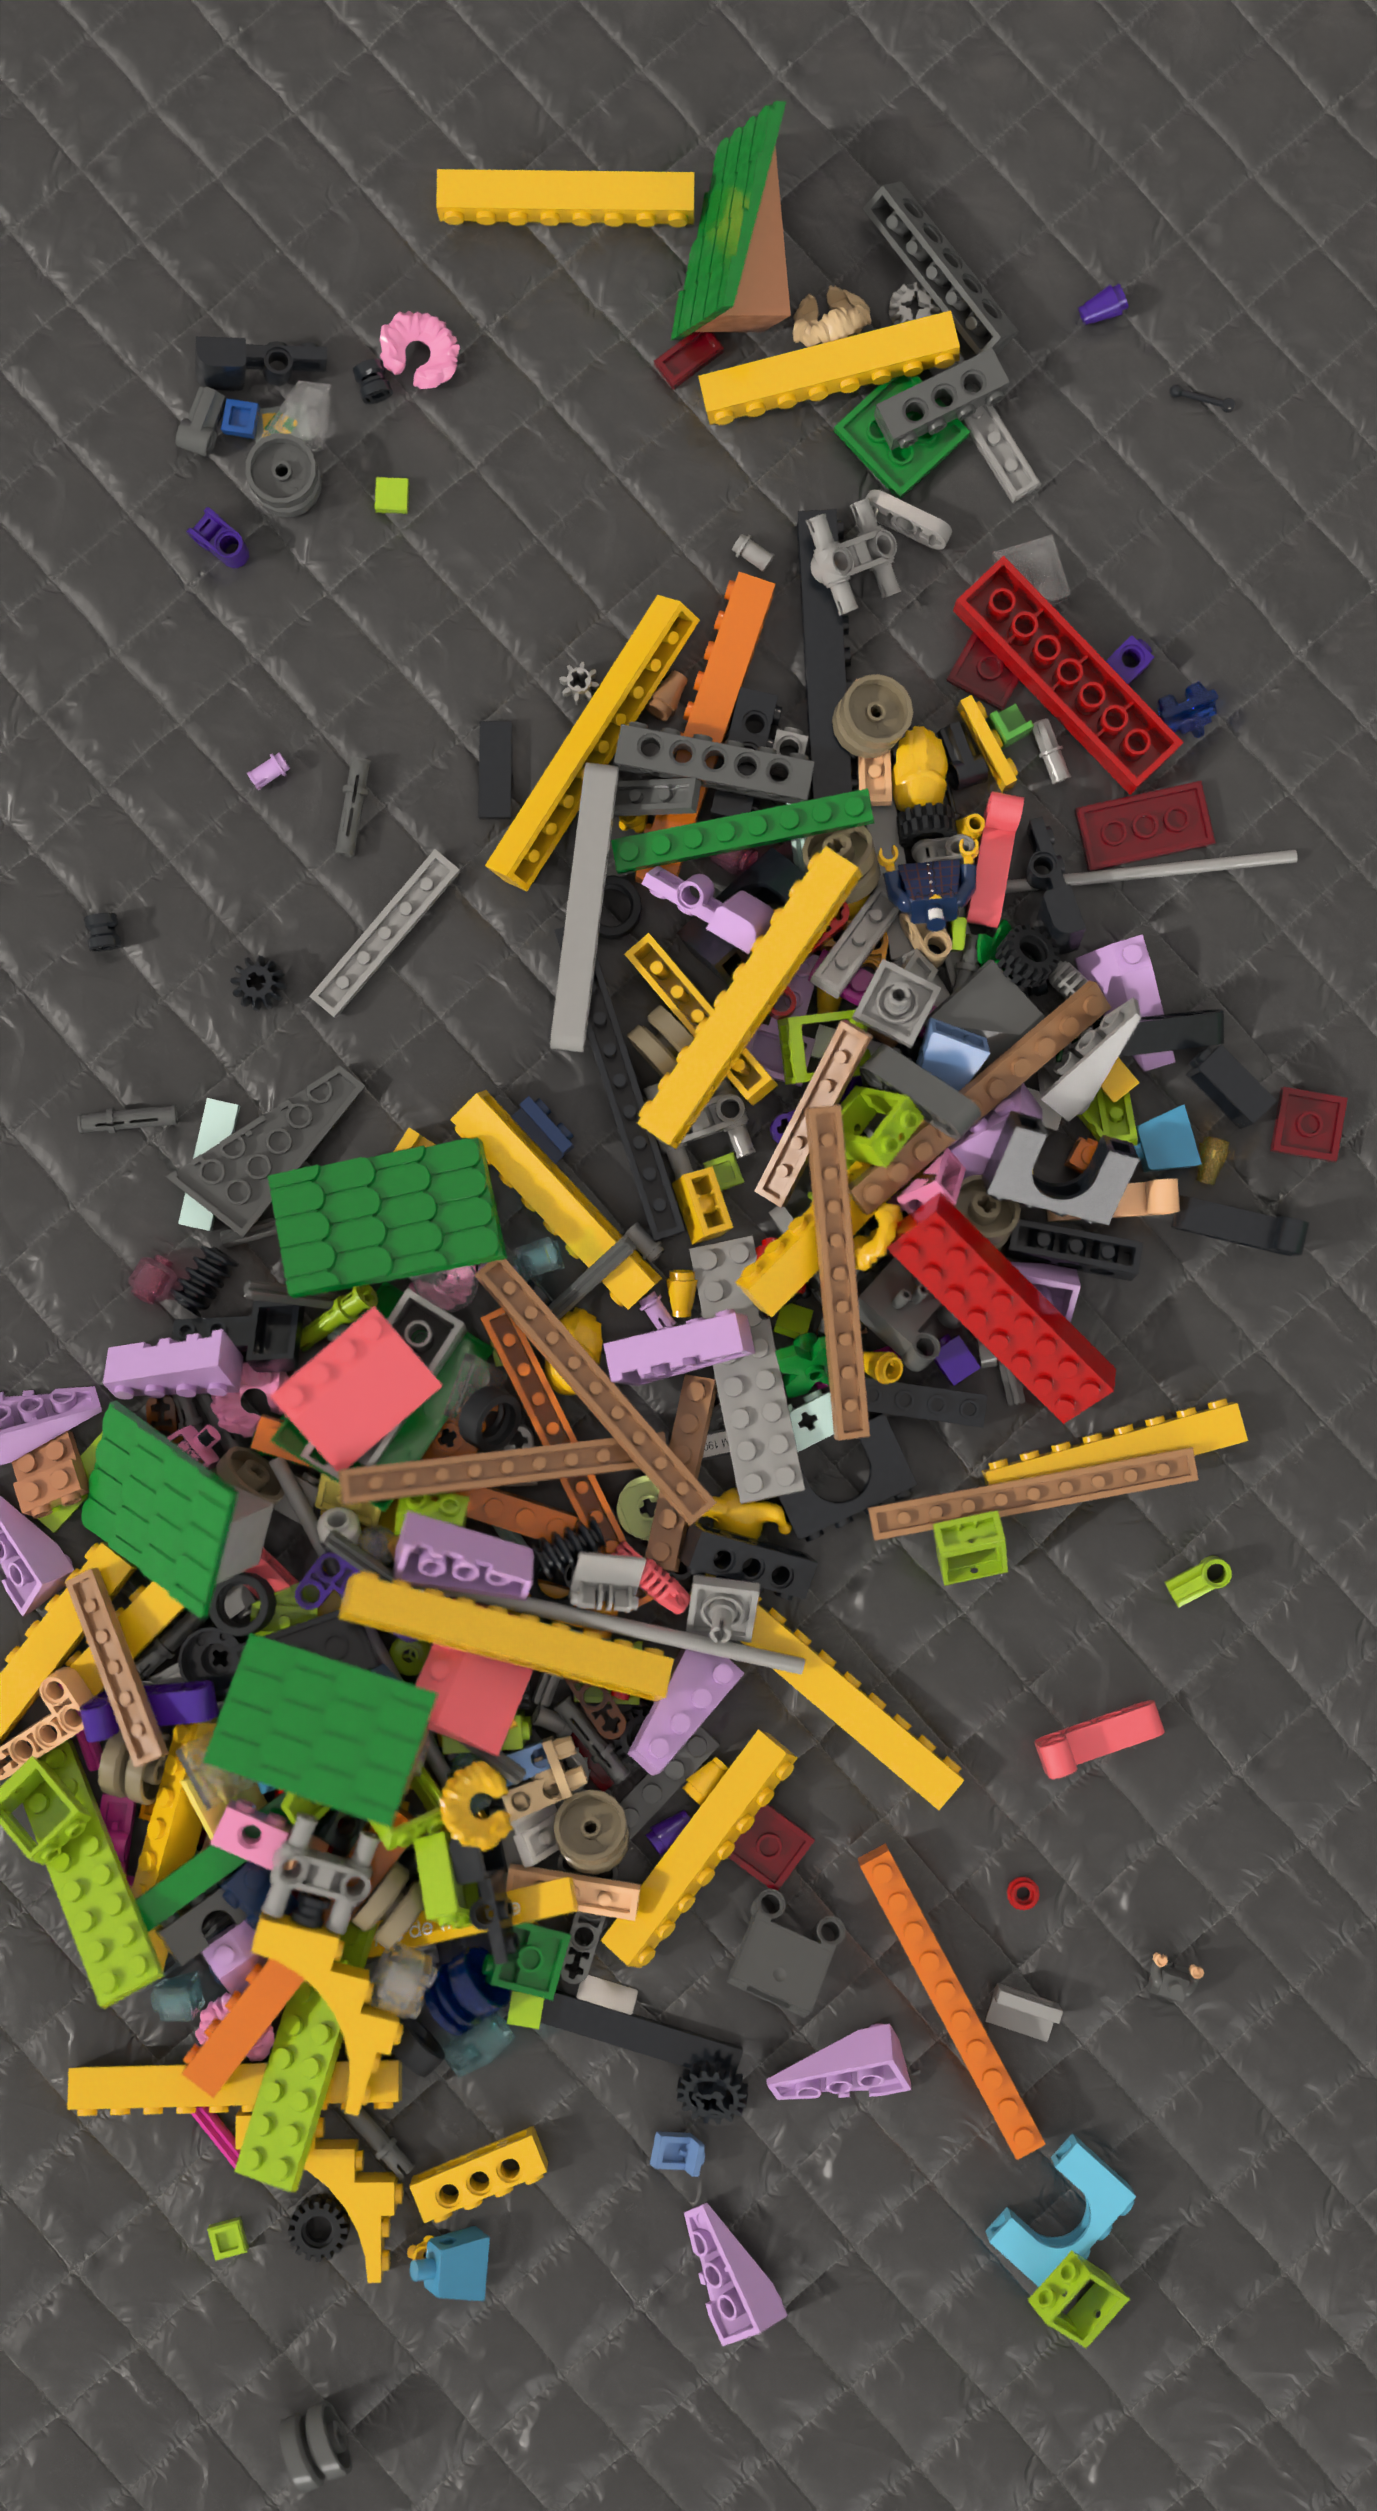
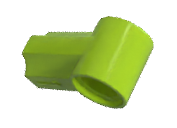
M1211 1555L1205 1557L1199 1564L1168 1579L1164 1583L1179 1608L1215 1588L1225 1587L1231 1580L1232 1571L1227 1562L1218 1556ZM1213 1564H1220L1223 1568L1221 1577L1216 1580L1208 1579V1568Z

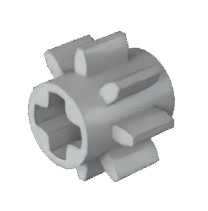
M581 662L580 667L574 669L568 665V676H562L559 679L562 685L568 686L562 692L563 697L571 695L574 697L575 705L579 704L580 699L586 698L590 701L592 690L596 691L600 686L599 683L591 681L597 676L596 670L588 672L585 669L584 662ZM574 680L585 681V687L581 689L579 685L575 686Z

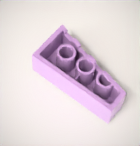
M1024 1083L973 1125L960 1140H956L948 1147L966 1168L963 1179L984 1173L1010 1111L1041 1118L1043 1121L1042 1108Z
M728 1309L715 1313L716 1317L695 1318L686 1321L684 1325L663 1327L655 1332L604 1343L611 1382L640 1386L755 1354L748 1316L735 1313L734 1309Z
M223 1329L212 1331V1337L202 1338V1335L199 1333L189 1334L186 1341L182 1342L174 1341L171 1338L159 1339L157 1346L140 1342L109 1347L103 1384L119 1399H132L133 1396L163 1398L165 1395L176 1394L182 1397H194L196 1394L205 1393L214 1396H225L227 1393L239 1392L244 1356Z
M407 1511L395 1550L393 1580L406 1581L413 1586L526 1601L533 1579L534 1549Z
M681 1648L673 1662L666 1698L654 1702L628 1754L651 1776L660 1773L745 1673L728 1658Z

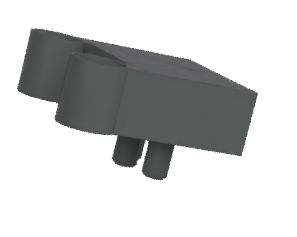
M896 1257L889 1262L858 1298L860 1321L901 1357L906 1368L911 1371H922L940 1353L941 1346L934 1335L927 1332H918L936 1309L938 1319L943 1326L956 1329L962 1325ZM917 1348L924 1353V1356L918 1352Z
M766 1889L751 1904L750 1911L752 1917L726 1983L805 2018L812 2013L835 1948L845 1938V1925L837 1917H825L812 1928L809 1939L773 1922L785 1910V1898L777 1890ZM762 1900H769L773 1903L775 1908L774 1914H767L763 1911L761 1907ZM822 1927H829L833 1931L834 1941H827L823 1938L821 1933Z

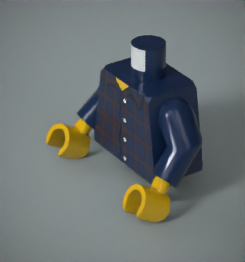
M964 838L961 839L959 849L961 856L964 858V864H960V859L900 864L898 865V870H895L894 864L899 855L897 847L895 845L891 847L892 859L883 857L882 848H880L877 860L886 870L883 876L889 901L901 912L907 913L911 923H926L927 929L932 932L943 930L946 927V921L957 919L958 909L965 907L975 893L977 864H974V858L979 854L977 839H975L974 850L970 852L963 849Z

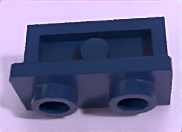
M528 1096L519 1104L521 1108L511 1116L555 1164L574 1148V1145L569 1141L574 1137L573 1134L562 1122L556 1126L548 1118L552 1111L540 1098L534 1102Z
M247 1860L220 1887L225 1891L222 1895L224 1900L234 1909L240 1907L247 1915L245 1921L256 1931L262 1907L272 1886L270 1881L271 1872L267 1868ZM291 1893L283 1911V1914L288 1916L299 1904V1901Z

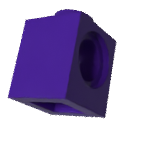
M1131 635L1106 662L1130 685L1151 664L1155 657L1151 654L1152 649L1144 640H1137ZM1126 655L1133 657L1137 666L1134 668L1125 666L1122 662V657Z
M946 1334L938 1339L941 1346L940 1353L934 1359V1362L951 1386H955L981 1368L959 1335L951 1338L949 1334Z

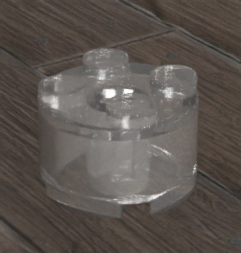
M397 1941L392 1946V1951L384 1950L374 1969L370 1982L374 1983L375 1988L370 2002L367 2004L404 2020L408 2017L416 2019L423 2005L421 1997L425 1987L430 1988L437 1975V1968L432 1967L431 1955Z

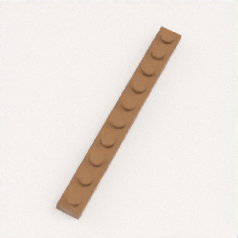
M1089 980L959 1091L972 1100L981 1110V1117L974 1125L1111 1008L1096 982ZM924 1120L887 1168L871 1165L848 1185L850 1196L861 1212L869 1215L956 1140Z
M841 1105L805 1108L834 1439L840 1441L870 1436Z
M507 1259L489 1262L475 1273L477 1280L690 1526L717 1503Z
M665 1432L657 1433L666 1443ZM615 1438L344 1469L338 1471L342 1505L635 1470L640 1469V1467Z
M1188 1447L868 1507L875 1541L933 1530V1524L996 1510H998L1000 1517L1192 1482L1199 1480L1193 1448Z

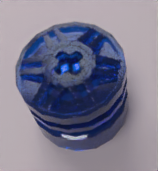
M472 1945L452 1957L449 1963L442 1964L437 1970L429 1973L423 1981V1995L431 2015L450 2034L461 2036L468 2033L473 2027L481 2024L483 2019L493 2016L506 2007L511 1999L510 1989L491 1985L485 1981L487 1975L482 1974V1967L486 1955L491 1953L483 1947Z

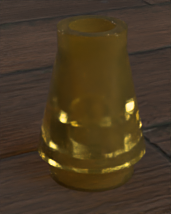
M1205 1135L1203 1143L1199 1142V1156L1202 1164L1198 1165L1197 1181L1215 1185L1216 1179L1231 1150H1228L1229 1141Z

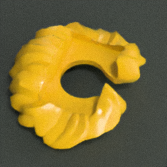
M883 1202L878 1206V1210L875 1211L879 1227L872 1230L869 1236L857 1235L853 1238L855 1270L866 1271L871 1268L872 1263L877 1262V1256L885 1255L887 1246L895 1239L897 1223L903 1219L899 1205Z
M477 1761L470 1766L467 1765L464 1769L456 1770L454 1778H449L446 1781L447 1786L442 1789L443 1797L439 1799L441 1804V1820L447 1826L446 1829L452 1833L451 1837L458 1839L462 1845L488 1850L496 1846L501 1838H506L509 1831H512L513 1827L509 1820L511 1814L505 1810H499L487 1819H478L470 1811V1800L477 1793H486L495 1800L502 1798L509 1792L506 1779L487 1762Z

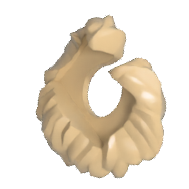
M830 285L827 292V302L831 311L828 314H823L822 319L818 321L819 312L816 299L808 294L800 302L799 308L793 317L795 320L793 327L794 342L798 343L801 341L806 347H811L853 336L854 333L860 334L865 325L871 324L870 308L859 296L847 290H842L837 286L833 287Z

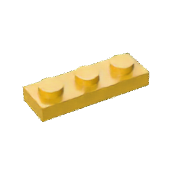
M972 695L960 700L957 710L1003 793L1014 787L1017 781L1016 776L1018 775L1017 768L1011 758H1005L1001 750L1003 743L995 729L990 730L985 721L988 716L980 701L975 702Z

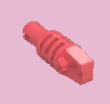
M625 1540L614 1549L616 1553L612 1552L611 1554L644 1558L628 1545ZM646 1558L639 1583L640 1588L643 1591H647L646 1593L650 1597H654L653 1599L676 1615L683 1613L690 1604V1594L673 1576L671 1577L666 1570L664 1571L659 1564L657 1565L652 1558Z

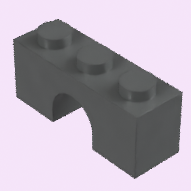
M234 1873L216 1883L218 1887L208 1894L204 1891L189 1902L190 1907L182 1913L178 1914L176 1912L160 1923L162 1927L155 1931L177 1965L183 1966L210 1946L204 1938L201 1929L204 1918L210 1912L215 1910L223 1911L234 1925H239L247 1917L240 1907L234 1909L222 1897L225 1891L220 1885L224 1881L229 1880Z

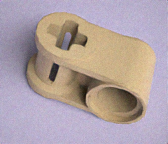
M901 913L899 915L900 924L913 949H918L936 968L940 967L952 949V940L946 929L932 932L927 929L926 923H911L908 914ZM928 945L938 946L942 953L935 954L931 952Z

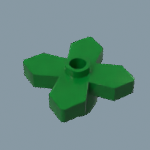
M803 1333L794 1339L792 1346L775 1351L780 1372L787 1373L782 1378L788 1398L807 1394L816 1382L829 1385L825 1336L818 1338L814 1333Z

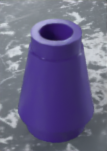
M1117 284L1113 287L1108 285L1085 302L1084 305L1078 307V310L1086 326L1090 323L1123 315L1122 311L1128 309L1129 306L1120 284Z
M682 1810L680 1813L651 1826V1831L645 1836L657 1853L662 1856L668 1851L691 1818L685 1810Z

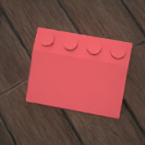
M373 1307L272 1393L270 1397L338 1472L348 1469L437 1392L442 1387V1384L379 1311Z
M476 1603V1606L488 1609V1606H490L481 1603ZM433 1643L415 1685L416 1687L438 1693L427 1728L498 1757L534 1669Z

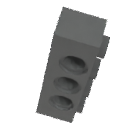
M993 348L876 404L874 418L890 449L893 450L899 446L901 449L913 445L918 441L919 436L927 432L930 435L940 432L947 426L948 422L956 418L959 421L967 419L976 412V408L985 404L993 406L1005 398L1010 381ZM968 383L975 384L980 391L976 393L968 392L964 385ZM940 397L946 398L950 401L951 405L941 407L935 402V399ZM914 411L919 413L922 419L912 421L908 419L906 414Z

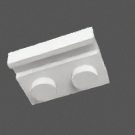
M555 1803L517 1820L510 1821L516 1834L513 1836L524 1868L536 1865L559 1850L553 1828L557 1813Z

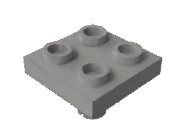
M882 959L852 1019L912 1048L942 988Z
M694 1575L686 1632L710 1637L717 1643L718 1638L721 1639V1643L728 1642L729 1640L751 1643L760 1583Z

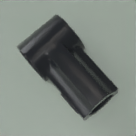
M956 722L940 729L936 734L938 739H942L948 762L946 775L951 788L957 791L987 782V764L980 754H976L965 724Z

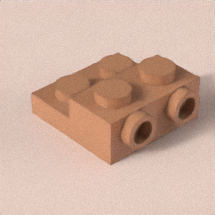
M66 1431L11 1462L17 1479L13 1486L22 1514L33 1516V1518H42L53 1512L52 1508L61 1504L63 1506L76 1504L82 1500L81 1496L89 1493V1482L73 1432Z

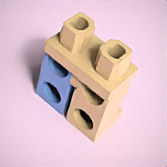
M553 1736L526 1745L523 1749H515L504 1753L526 1770V1775L522 1781L530 1778L518 1785H513L512 1782L506 1779L509 1792L502 1797L507 1812L511 1814V1822L562 1799L571 1797L574 1790L588 1783L582 1765L569 1770L564 1768L562 1759L577 1754L571 1736L560 1737L555 1740Z

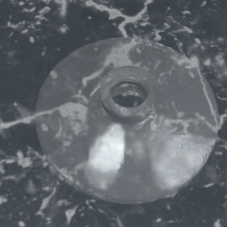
M472 1266L413 1276L416 1293L446 1312L459 1311L467 1307L475 1298L478 1290V1280L475 1277L476 1272ZM443 1274L449 1275L453 1279L448 1280L443 1276Z

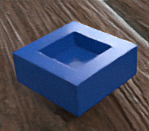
M226 398L221 426L223 434L255 439L260 413L259 404Z

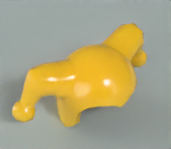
M737 1487L723 1492L720 1497L711 1496L717 1503L700 1517L713 1518L715 1528L758 1539L761 1536L763 1525L766 1522L776 1523L780 1534L787 1535L792 1531L791 1523L786 1521L783 1508L780 1505L763 1500L741 1504Z

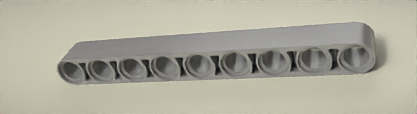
M588 762L585 764L551 1031V1049L584 1052L619 777V766Z

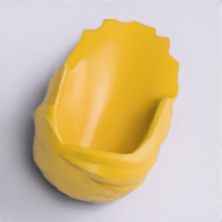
M914 726L912 730H907L905 737L899 740L896 750V763L891 771L892 797L896 808L900 812H905V809L908 807L914 809L917 804L926 806V803L932 802V805H935L936 803L943 804L947 790L945 779L948 770L942 739H938L935 736V732L926 729L924 726Z
M576 1307L572 1312L568 1311L559 1321L599 1366L603 1345L602 1324L596 1320L597 1317L588 1313L584 1308ZM545 1358L544 1371L551 1388L562 1395H577Z

